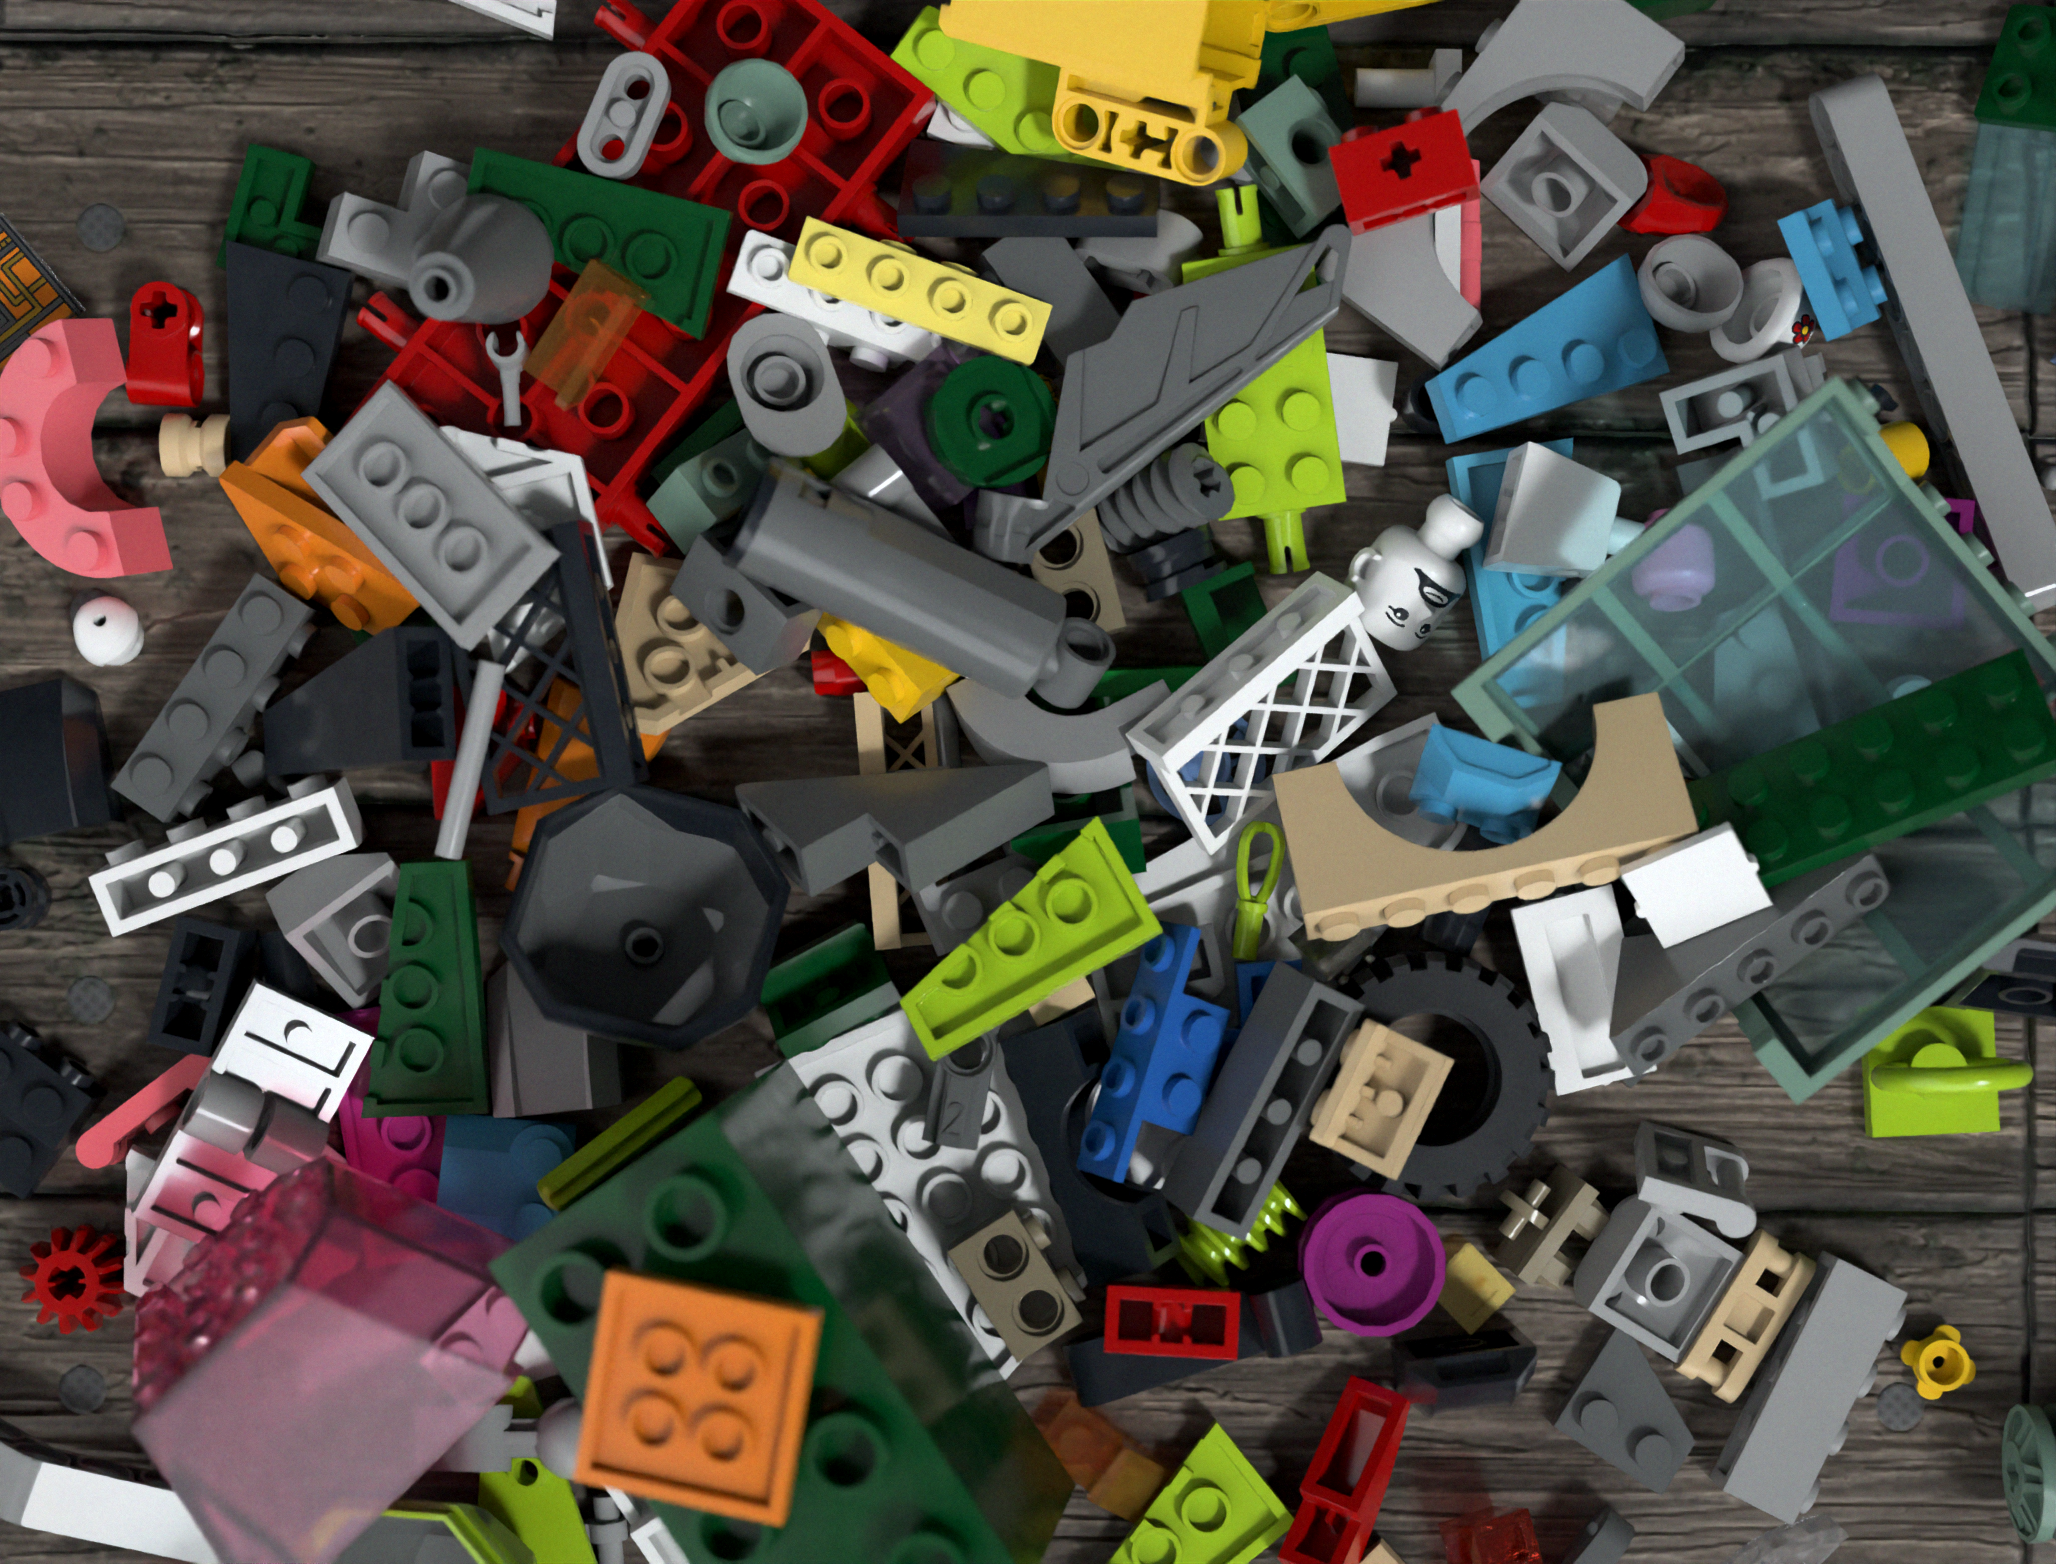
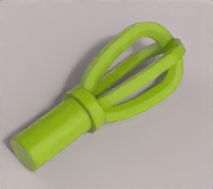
M1252 821L1244 827L1239 837L1236 879L1240 898L1236 900L1235 908L1238 909L1231 951V956L1239 959L1256 960L1263 915L1268 911L1269 903L1267 901L1274 891L1284 859L1285 838L1283 832L1278 825L1271 822ZM1265 832L1273 838V849L1264 882L1257 895L1253 896L1248 884L1250 844L1252 838L1257 833Z

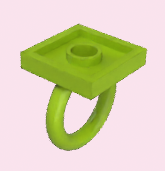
M1928 1005L1861 1056L1866 1136L1876 1138L2000 1131L1998 1091L2026 1086L2033 1078V1069L2029 1063L2021 1059L1996 1057L1994 1013L1941 1007V1005ZM1872 1008L1859 1009V1018Z

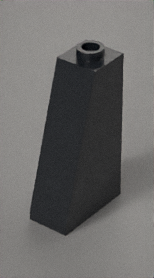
M443 627L385 628L263 712L266 776L333 774L456 760L450 634Z

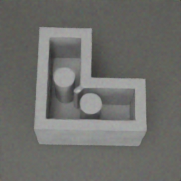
M425 150L409 160L397 208L347 192L331 199L315 261L409 290L410 272L426 236L439 213L452 202L465 197L471 166Z
M1797 345L1759 357L1753 361L1678 383L1660 392L1659 396L1679 455L1740 436L1744 448L1813 391V387L1800 346ZM1820 410L1816 411L1749 466L1759 497L1822 479L1837 468Z

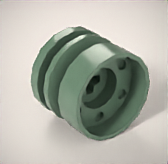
M2056 1403L2048 1404L2043 1409L2035 1404H2016L2009 1410L2004 1424L2002 1477L2005 1499L2011 1522L2019 1538L2026 1543H2045L2052 1538L2056 1540Z

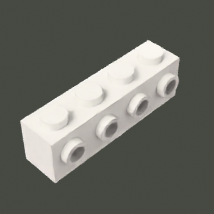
M319 773L288 785L287 789L290 797L267 805L264 796L259 795L228 807L226 810L230 819L207 827L203 817L196 818L167 830L168 842L146 849L143 840L140 839L105 853L109 863L91 874L88 879L112 936L115 937L358 847L369 834L346 777L344 776L327 783L324 773Z

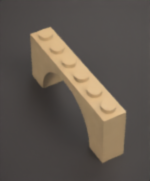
M1658 692L1593 705L1592 739L1595 754L1589 774L1577 796L1556 819L1541 830L1517 842L1494 849L1464 852L1445 851L1424 847L1394 835L1376 823L1355 802L1340 776L1336 761L1273 774L1272 779L1276 803L1308 941L1323 938L1327 941H1341L1357 935L1361 929L1388 924L1391 927H1407L1422 921L1426 915L1449 910L1461 914L1472 913L1487 907L1491 901L1514 896L1525 900L1537 899L1549 895L1556 887L1580 882L1589 886L1603 885L1620 877V867L1698 835L1699 829Z

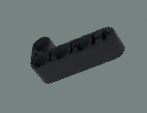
M1287 1268L1228 1286L1230 1288H1237L1240 1292L1237 1360L1104 1352L1105 1327L1078 1335L1063 1342L1060 1346L1080 1407L1089 1408L1106 1404L1263 1352L1266 1353L1268 1358H1280L1305 1351L1320 1344L1324 1339L1303 1275L1297 1268Z

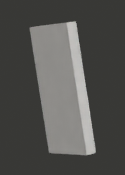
M390 379L380 387L300 474L460 646L470 651L561 555V552L413 399Z

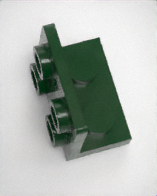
M2013 4L2009 8L1974 110V116L1978 123L2056 133L2055 7Z

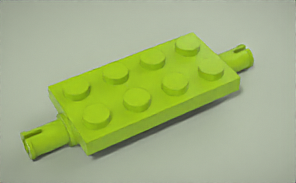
M1257 184L1238 186L1241 204L1240 214L1236 212L1234 190L1232 187L1215 190V196L1218 199L1224 248L1218 250L1219 256L1182 262L1184 284L1310 244V242L1270 248V242H1263L1256 195ZM1314 266L1295 295L1317 287ZM1323 327L1204 420L1208 453L1213 457L1214 461L1218 462L1227 471L1233 483L1235 501L1231 511L1218 520L1223 521L1249 516L1263 519L1270 574L1287 573L1284 552L1286 546H1289L1291 566L1294 572L1310 568L1309 560H1307L1301 513L1305 512L1308 507L1346 502Z

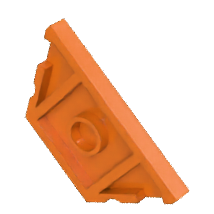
M234 460L219 476L221 486L281 582L291 593L300 599L308 600L312 598L332 610L337 619L348 628L356 631L363 629L374 636L385 628L398 627L421 604L344 523L237 460Z

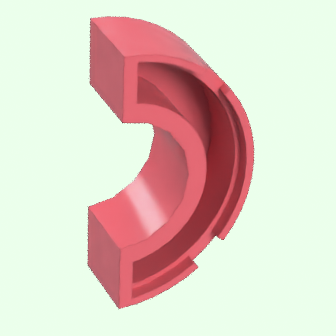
M112 318L59 319L47 324L20 345L0 376V500L2 509L21 536L41 556L66 571L93 578H113L173 569L159 507H137L119 499L103 482L93 459L91 432L96 411L110 391L127 382Z

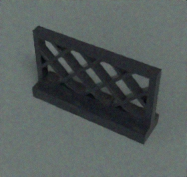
M572 520L551 525V528L540 531L561 552V555L552 563L553 572L540 592L533 587H530L525 592L526 595L535 601L516 632L500 621L493 626L494 630L510 639L509 644L497 661V663L506 665L505 671L520 646L549 664V667L531 696L503 679L501 690L522 702L525 706L507 735H504L494 727L491 728L480 775L488 815L650 780L595 529L591 522ZM556 588L558 589L561 605L550 599ZM544 607L565 620L568 633L567 638L555 657L526 639ZM450 636L451 650L467 716L479 663L472 659L470 650L460 646ZM571 651L576 670L565 664ZM558 672L578 683L581 691L582 702L570 721L540 703ZM534 711L564 730L545 761L516 742ZM585 717L587 718L590 735L579 728ZM573 736L593 748L600 777L577 782L555 768ZM490 738L501 744L495 755ZM512 751L538 768L539 772L525 794L503 798L498 770L509 752ZM549 776L562 784L540 790Z

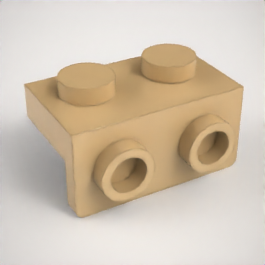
M1367 1019L1361 1030L1356 1029L1353 1031L1344 1044L1340 1056V1063L1343 1065V1068L1333 1088L1325 1090L1315 1104L1311 1116V1122L1315 1126L1310 1134V1139L1332 1148L1391 1179L1397 1180L1454 1060Z

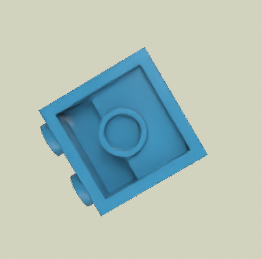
M1830 198L1810 208L1800 210L1777 220L1827 342L1850 333L1855 328L1877 320L1882 316L1877 304L1887 301L1888 297L1875 265L1873 264L1863 269L1853 245L1864 241V238L1850 205L1838 210L1834 198Z

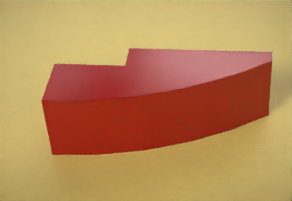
M1350 1376L1299 1488V1492L1304 1499L1277 1556L1281 1564L1360 1563L1391 1477L1411 1405L1400 1393L1356 1376Z

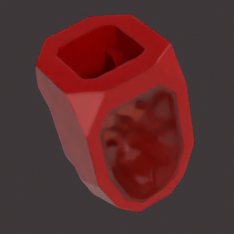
M1665 154L1639 155L1638 158L1642 161L1647 172V190L1616 222L1617 225L1631 232L1646 233L1658 237L1688 233L1702 234L1712 231L1720 225L1728 212L1729 204L1725 189L1714 177L1699 166Z

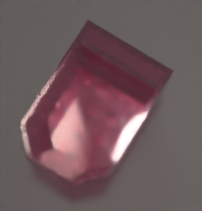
M324 1155L276 1177L261 1192L257 1188L249 1191L233 1208L229 1217L231 1222L214 1238L207 1234L199 1239L184 1257L182 1262L184 1267L167 1284L162 1280L153 1284L143 1294L135 1307L131 1429L222 1564H331L515 1384L523 1370L514 1361V1358L531 1329L487 1266L519 1242Z

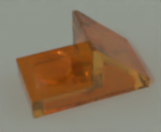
M1071 1394L1041 1433L1072 1480L1084 1488L1086 1499L1136 1524L1173 1473L1171 1468L1090 1408L1080 1407L1078 1399Z

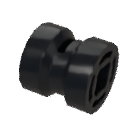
M0 867V902L3 906H0V931L30 929L40 924L49 914L52 905V890L46 878L36 870L26 867Z

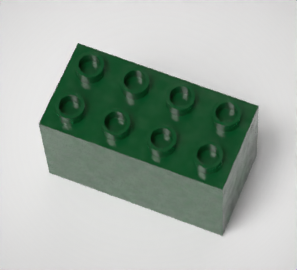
M787 1058L584 1195L487 1265L584 1409L606 1275L614 1266L823 1309L789 1512L782 1526L644 1496L689 1564H1041L1076 1484Z

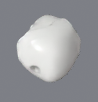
M111 596L99 597L81 606L74 619L73 633L77 648L84 658L96 666L103 667L105 665L121 666L137 657L143 647L144 630L141 622L138 620L136 609L121 599Z

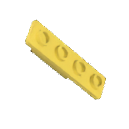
M807 216L787 274L790 282L1024 366H1030L1035 361L1053 305L976 278V272L960 264L946 261L937 264L918 257L914 249L902 243L886 239L877 242Z

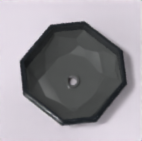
M633 783L591 792L536 821L498 939L546 1021L603 1039L676 1054L688 1051L748 1019L757 1010L791 892V885L750 819L742 810L640 783ZM640 943H649L656 948V952L650 957H640L634 953L633 949Z

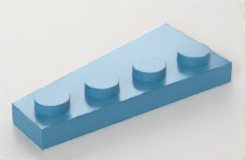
M1628 252L1425 383L1446 444L1647 382L1670 372L1651 316L1643 305L1641 292L1638 289L1639 283Z

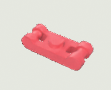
M192 1053L187 1055L86 1131L76 1144V1156L79 1162L91 1169L120 1163L126 1159L132 1147V1138L144 1129H147L150 1135H154L174 1122L183 1112L178 1104L193 1093L212 1057L208 1058Z

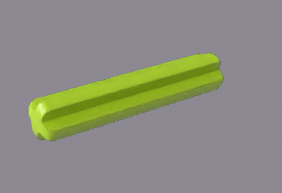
M683 1076L676 1077L540 1179L536 1188L545 1204L557 1212L564 1211L698 1109L703 1102V1098L697 1086L689 1078H684Z

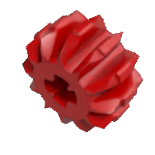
M84 1223L79 1225L74 1234L63 1225L51 1230L50 1242L40 1240L32 1244L29 1250L37 1263L22 1266L18 1274L25 1280L35 1282V1288L23 1293L20 1301L27 1304L40 1300L43 1306L37 1313L36 1322L46 1324L58 1316V1327L62 1334H70L76 1331L79 1324L88 1332H92L103 1326V1315L115 1317L122 1312L124 1307L116 1294L128 1292L124 1290V1277L118 1275V1270L124 1267L126 1254H121L114 1258L110 1254L117 1241L116 1235L108 1233L95 1241V1230L92 1224ZM79 1267L85 1275V1278L80 1279L78 1282L86 1284V1286L79 1290H75L69 1283V1279L74 1278L75 1274H68V1270Z

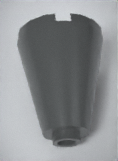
M478 192L460 198L445 207L434 220L410 272L409 291L416 306L424 314L434 319L492 325L509 323L531 312L545 298L549 289L551 265L554 264V248L545 225L527 205L514 199L509 200L491 195L493 193Z

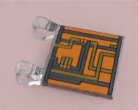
M0 212L1 376L14 352L33 333L59 319H75L86 310L2 212Z

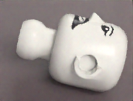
M1445 493L1436 497L1430 503L1426 512V522L1418 531L1405 525H1394L1385 529L1370 547L1360 550L1351 561L1349 574L1343 585L1356 591L1365 609L1359 615L1365 630L1379 641L1396 650L1411 651L1422 645L1463 595L1466 589V579L1464 571L1454 559L1461 550L1474 546L1480 540L1484 531V521L1464 503Z

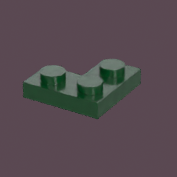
M252 143L249 144L215 265L227 271L226 240L327 265L315 261L323 229L301 223L317 166L311 159Z

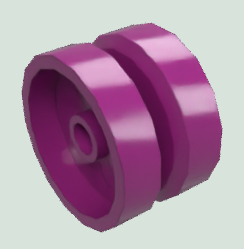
M1349 1185L1325 1195L1306 1213L1309 1218L1306 1221H1302L1295 1238L1294 1267L1303 1275L1311 1301L1335 1326L1359 1336L1388 1337L1415 1326L1435 1306L1445 1282L1446 1252L1435 1225L1406 1198L1382 1191L1376 1185ZM1369 1251H1374L1380 1257L1378 1264L1374 1268L1365 1264L1363 1266L1360 1265L1363 1255Z

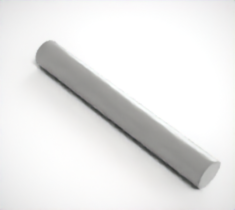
M482 659L479 661L435 849L436 855L451 859H461L506 665Z

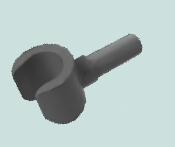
M253 748L232 763L231 768L250 791H253L268 780L275 790L286 798L290 797L287 786L292 784V782L287 779V776H266L265 748Z

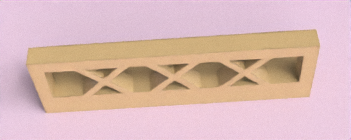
M870 692L853 693L860 775L885 774L886 771H897L906 761L911 763L916 769L938 767L932 703L921 710L923 730L905 750L886 734L883 706L874 700ZM923 741L926 767L912 756ZM887 744L901 755L890 769L888 767ZM877 861L869 865L875 950L932 944L927 932L903 934L900 907L911 893L906 889L899 896L898 881ZM948 875L936 881V887L949 882Z

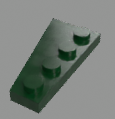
M476 146L465 197L478 192L493 193L491 195L509 200L514 199L527 205L545 225L554 248L555 261L586 279L596 282L645 311L653 313L679 327L680 330L693 337L704 340L734 212Z
M461 856V859L446 857L407 858L401 863L388 943L391 946L387 974L382 981L379 1004H382L377 1037L373 1040L369 1064L372 1070L368 1093L364 1096L361 1118L488 1114L493 1106L472 856Z

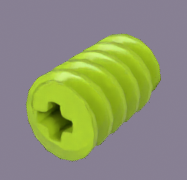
M1276 1179L1245 1241L1193 1220L1185 1213L1183 1216L1189 1234L1185 1237L1177 1232L1183 1251L1174 1257L1197 1286H1206L1205 1279L1208 1277L1225 1287L1230 1283L1225 1262L1228 1261L1245 1271L1250 1266L1244 1248L1246 1245L1265 1254L1270 1250L1264 1230L1268 1228L1285 1238L1290 1233L1284 1217L1286 1212L1302 1221H1306L1309 1217L1282 1183Z

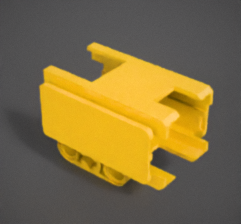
M951 0V5L947 3L941 4L938 24L945 36L1061 66L1052 113V130L1056 140L1063 148L1076 154L1196 186H1204L1236 174L1245 163L1248 156L1247 140L1240 128L1235 123L1227 120L1233 90L1242 87L1252 90L1256 89L1262 61L1259 57L1272 0ZM1149 96V97H1152V98H1156V99L1164 100V101H1167V102L1179 104V105H1182V106H1186V107H1188L1189 109H1185V108H1181V107H1178V106L1166 104V103H1163V102L1151 100V99H1148V98H1146V97ZM1086 105L1090 106L1097 114L1099 128L1096 135L1091 134L1084 125L1083 111ZM1146 125H1147L1146 130H1147V134H1148V135H1145V134H1144V126H1146ZM1204 136L1211 139L1217 146L1219 160L1215 168L1209 166L1202 158L1200 145ZM1151 137L1162 140L1176 137L1174 142H1166L1152 147L1153 139Z

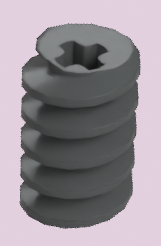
M1184 443L1175 450L1164 451L1097 504L1099 509L1098 522L1102 537L1111 550L1119 553H1128L1137 550L1139 547L1152 545L1158 540L1168 539L1174 534L1189 531L1192 527L1205 525L1210 520L1223 518L1231 511L1235 501L1233 483L1227 471L1218 462L1214 461L1205 448L1195 443Z

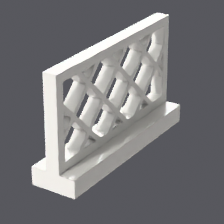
M1319 571L1309 577L1126 733L1135 751L1149 760L1199 848L1210 856L1276 800L1272 779L1273 774L1315 766L1398 694L1359 618V615L1365 609L1356 591ZM1343 629L1345 637L1339 659L1321 658L1325 644ZM1300 668L1292 699L1274 698L1277 685L1294 670ZM1318 670L1335 671L1327 702L1310 701ZM1353 672L1366 673L1372 687L1354 703H1345ZM1249 709H1252L1245 739H1226L1229 726ZM1270 711L1288 712L1280 742L1263 741ZM1306 713L1323 714L1318 734L1308 743H1298ZM1200 751H1204L1197 781L1181 780L1177 771ZM1222 752L1241 753L1233 783L1215 782ZM1259 754H1276L1272 774L1260 784L1251 783ZM1211 795H1229L1225 814L1211 827H1208L1205 817Z

